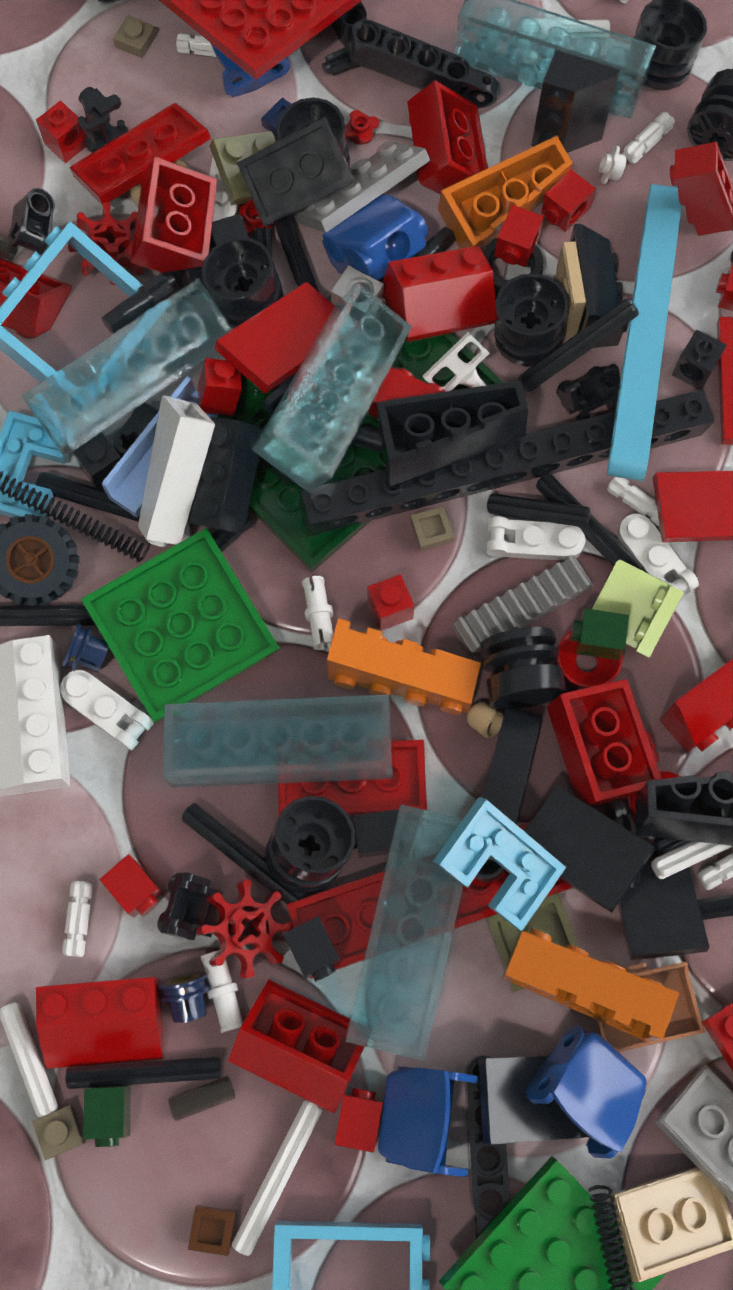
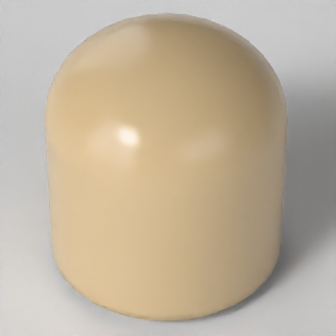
M478 702L472 705L468 711L467 722L470 727L482 736L490 738L500 731L504 715L490 707L488 703Z

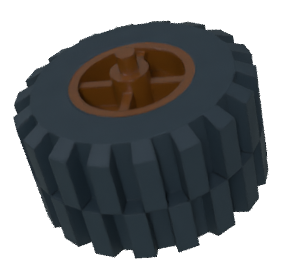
M25 514L23 517L15 516L10 518L8 523L0 524V594L3 597L13 600L12 602L18 604L43 605L62 597L61 595L69 591L79 572L77 569L78 564H80V556H78V547L65 528L47 517L35 516L33 514Z

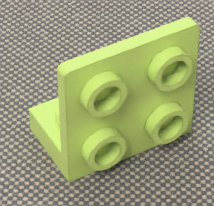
M618 560L592 609L629 615L626 644L636 648L637 652L650 658L684 591L622 560Z

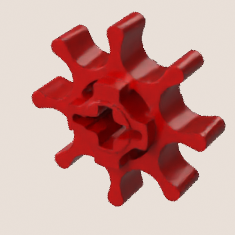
M105 202L103 203L102 210L103 219L99 221H91L84 213H77V227L85 231L86 235L119 265L132 268L137 275L143 273V266L130 262L134 234L131 230L135 228L137 212H132L128 219L119 221L111 216V205ZM68 244V251L71 253L76 252V250ZM85 259L82 261L81 273L84 276H88L95 267Z
M249 879L237 883L239 896L235 904L226 902L219 892L209 895L207 900L218 909L219 921L215 926L205 924L196 929L197 935L214 934L220 941V951L210 959L209 964L212 967L221 966L226 957L233 954L241 962L240 977L242 979L252 978L255 975L252 964L254 957L258 953L265 955L272 965L282 963L284 957L274 950L272 937L277 931L286 933L294 929L292 922L278 924L271 917V907L276 901L281 899V893L278 891L269 893L262 904L257 903L250 895L251 881ZM252 920L247 927L249 935L240 937L245 928L242 923ZM243 946H247L250 950L243 949Z

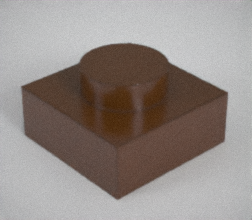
M196 1205L188 1250L228 1256L230 1254L237 1211Z

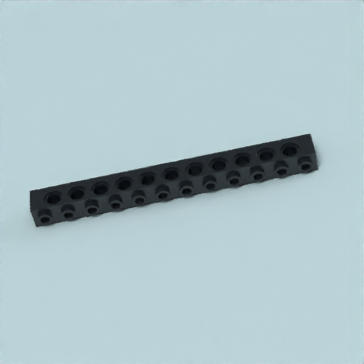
M704 389L656 401L650 449L701 436L714 423ZM616 411L528 433L525 437L390 486L387 469L302 490L299 505L308 536L539 478L547 473L554 474L609 460Z

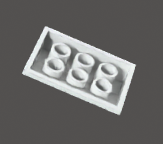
M50 635L11 640L0 644V797L71 787L64 703L60 692L62 680L59 647Z

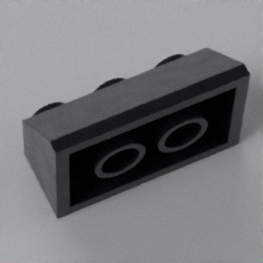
M556 50L542 83L531 146H536L558 136L566 152L569 153L602 140L620 70Z
M581 223L574 224L570 242L576 241L586 298L585 308L577 333L622 302L623 297L621 282H616L615 278L618 267L616 253H611L609 239ZM628 323L593 348L618 346L623 332H627Z
M210 416L209 418L215 423V427L187 523L243 534L264 429L238 420Z

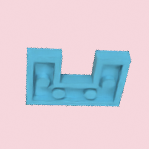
M9 410L0 432V472L3 471L0 486L6 475H10L4 492L9 487L13 478H16V482L11 494L15 491L20 481L23 482L33 455L65 464L77 434L75 429ZM23 482V484H22V486H21V488H20V490H19V492H18L17 498H18V497L21 495V493L23 492V489H24L25 485H27V484H29V483ZM29 484L24 501L29 496L31 489L35 487L36 490L30 504L36 498L37 493L42 491L37 507L42 502L44 496L48 494L44 510L51 498H53L51 489ZM0 490L1 515L12 518L15 516L23 517L25 514L46 516V513L41 514L40 510L34 511L33 507L28 508L27 503L22 505L20 500L15 501L14 497L9 498L8 493L2 495Z
M479 797L433 862L460 884L468 887L490 856L508 871L510 875L488 906L513 927L522 931L566 867L487 799Z

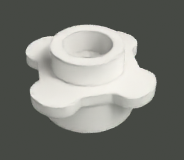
M617 145L613 147L610 154L605 153L600 160L598 171L603 174L601 184L606 185L608 179L618 181L624 172L626 156L619 153L620 147Z

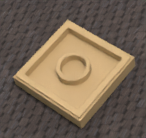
M576 241L563 243L554 280L562 286L568 299L569 308L565 338L573 337L577 334L586 304Z

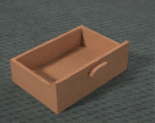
M687 962L648 970L646 963L624 967L626 972L652 979L664 987L680 993L663 1040L647 1043L593 1019L596 1033L601 1035L618 1052L705 1033L691 984Z

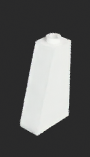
M164 395L160 404L138 527L147 541L161 547H166L168 543L177 545L182 540L215 427V423L197 403Z

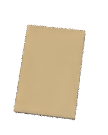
M697 1166L611 1194L614 1198L613 1204L616 1206L615 1212L618 1214L617 1221L620 1223L619 1229L622 1231L620 1237L624 1240L622 1245L625 1247L626 1262L629 1264L628 1270L631 1272L630 1277L633 1282H641L733 1249V1220L726 1197Z

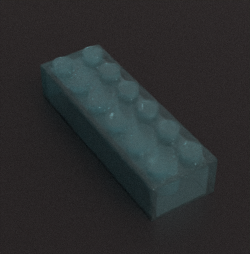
M465 0L458 15L455 54L465 58L471 67L538 89H542L544 77L556 50L619 69L620 73L610 112L617 116L632 119L644 90L656 46L516 0Z
M198 278L21 396L62 455H65L86 443L202 363L205 358L217 352L214 349L216 340L232 329Z
M357 283L335 305L252 450L310 494L330 480L412 326L362 285Z
M389 694L165 704L164 779L172 788L393 778Z
M400 805L398 808L345 1042L425 1061L463 889L462 884L434 863L433 860L463 819L405 805Z

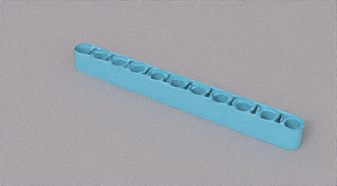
M651 184L648 193L632 301L638 308L639 315L631 320L628 325L607 476L644 481L647 471L682 209L678 197V187Z

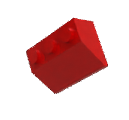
M436 80L407 101L413 146L425 148L430 159L428 163L417 169V177L421 185L441 194V190L488 168L477 105Z
M154 157L141 183L130 262L161 273L203 266L204 259L209 254L217 179Z
M479 246L388 263L382 282L384 284V299L406 342L495 324L496 300L493 270Z
M0 258V305L7 298L2 292L12 279L16 277L21 281L28 272L23 266ZM41 274L1 326L16 330V334L24 338H36L49 331L66 302L72 285Z
M733 659L674 702L660 719L661 723L687 754L696 747L703 752L719 739L715 733L722 727L726 726L729 731L733 729Z
M628 679L560 694L546 707L575 797L589 806L596 808L614 800L621 801L641 792L647 781L662 779Z
M146 977L36 987V1028L45 1068L164 1059L161 989L157 987L161 979Z
M268 979L239 1029L228 1062L335 1114L372 1029Z

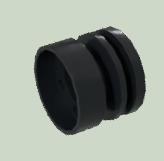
M653 0L647 4L640 15L635 31L636 34L627 55L628 67L632 75L642 84L654 89L667 90L679 87L684 83L692 71L707 32V20L702 11L687 0Z
M733 69L719 71L709 80L702 94L701 101L697 104L687 127L689 139L695 146L717 142L724 161H733Z
M311 97L300 99L290 104L282 112L276 126L278 141L327 117L349 166L350 155L344 116L336 105L325 99Z
M236 237L225 240L212 248L204 259L201 271L203 283L212 299L218 316L225 325L233 329L284 297L283 287L276 272L271 253L262 243L252 238Z
M532 273L522 274L509 280L499 290L495 304L494 336L496 347L504 358L513 364L530 367L563 344L569 306L567 294L562 286L549 276Z
M546 627L518 628L497 633L480 642V654L486 658L482 663L483 670L497 673L486 681L490 707L505 710L506 707L514 709L533 707L551 702L560 694L566 693L562 668L558 665L549 664L559 656L558 648L553 646L556 642L555 631Z
M306 796L292 801L282 810L266 844L265 861L271 876L282 887L295 893L312 894L327 888L337 878L355 845V829L349 815L337 803L324 797ZM302 847L308 849V855L310 856L304 855V848Z

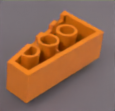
M555 136L441 190L437 210L446 226L453 231L456 237L455 242L459 249L479 246L483 252L486 245L498 237L511 206L515 205L529 211L535 209L543 202L545 193L571 169L573 162L558 136Z
M338 618L327 657L329 680L334 681L336 686L344 689H355V686L367 688L370 694L382 698H389L391 694L404 697L405 702L415 706H425L426 703L440 706V710L448 714L460 715L461 712L468 713L474 695L481 665L480 662L439 649H432L431 653L428 654L423 652L424 648L417 644V642L403 639L393 643L382 636V631L369 627L366 629V632L354 631L349 629L350 621Z
M530 929L529 933L522 931L518 935L502 979L647 1043L663 1040L680 994L679 992L664 987L652 979L626 972L625 968L610 961L604 960L601 962L588 957V952L576 946L567 944L565 948L551 942L552 937L539 930Z

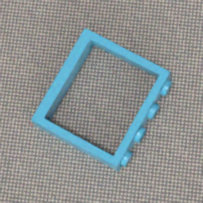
M70 221L63 229H60L57 225L44 240L48 247L42 255L35 251L24 264L23 268L28 272L21 281L14 277L3 290L2 294L7 298L0 305V350L75 412L80 414L89 409L167 306L160 301L154 308H150L138 316L80 390L3 328L1 324L66 243L73 247L129 297L137 292L139 287L143 286Z
M277 1220L275 1223L272 1290H291L293 1239L409 1241V1290H430V1279H422V1261H430V1235H423L421 1224Z

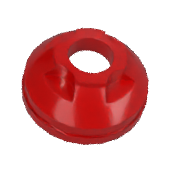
M571 630L562 637L557 647L559 656L556 661L557 665L562 668L564 679L569 684L578 689H585L611 683L618 676L623 664V654L619 660L594 657L597 664L596 669L591 672H583L576 664V657L580 654H575L576 642L570 641Z

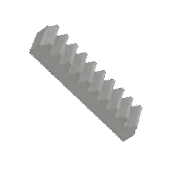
M570 555L564 562L556 563L550 570L545 569L539 576H533L528 582L520 583L516 589H510L503 596L495 597L491 603H485L480 609L472 610L466 617L461 616L453 623L452 629L469 656L473 657L480 653L479 645L484 639L500 632L528 626L590 591L593 583L575 556Z

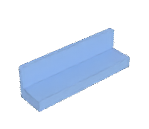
M187 376L171 397L194 402L198 405V392L195 390L193 380ZM159 412L102 482L108 498L135 517H138L141 512ZM206 413L208 417H217L218 415Z

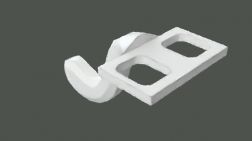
M467 332L422 377L428 383H435L432 381L433 376L441 368L448 367L455 375L442 387L445 392L451 391L457 384H462L469 388L486 386L478 376L476 366L490 353ZM473 342L480 348V352L470 362L465 363L457 356L458 352L467 343Z

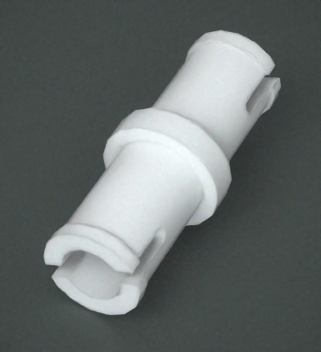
M312 576L313 584L310 583L309 577L302 581L307 609L304 611L307 621H310L314 649L326 650L325 643L328 644L330 649L334 635L331 623L333 609L331 605H328L324 578L322 576Z
M218 950L205 954L200 958L203 961L210 990L207 991L208 998L214 1001L221 1027L220 1031L224 1033L240 1028L243 1024V1019L235 994L238 991L236 983H232L226 959L221 966L212 967L209 964L210 959L220 951Z

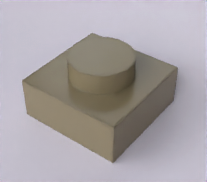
M127 15L113 37L114 45L118 49L143 58L157 36L156 28L154 25Z
M444 506L410 515V522L420 552L454 542L455 537Z
M73 1105L32 1121L45 1160L86 1143L83 1140V1134Z

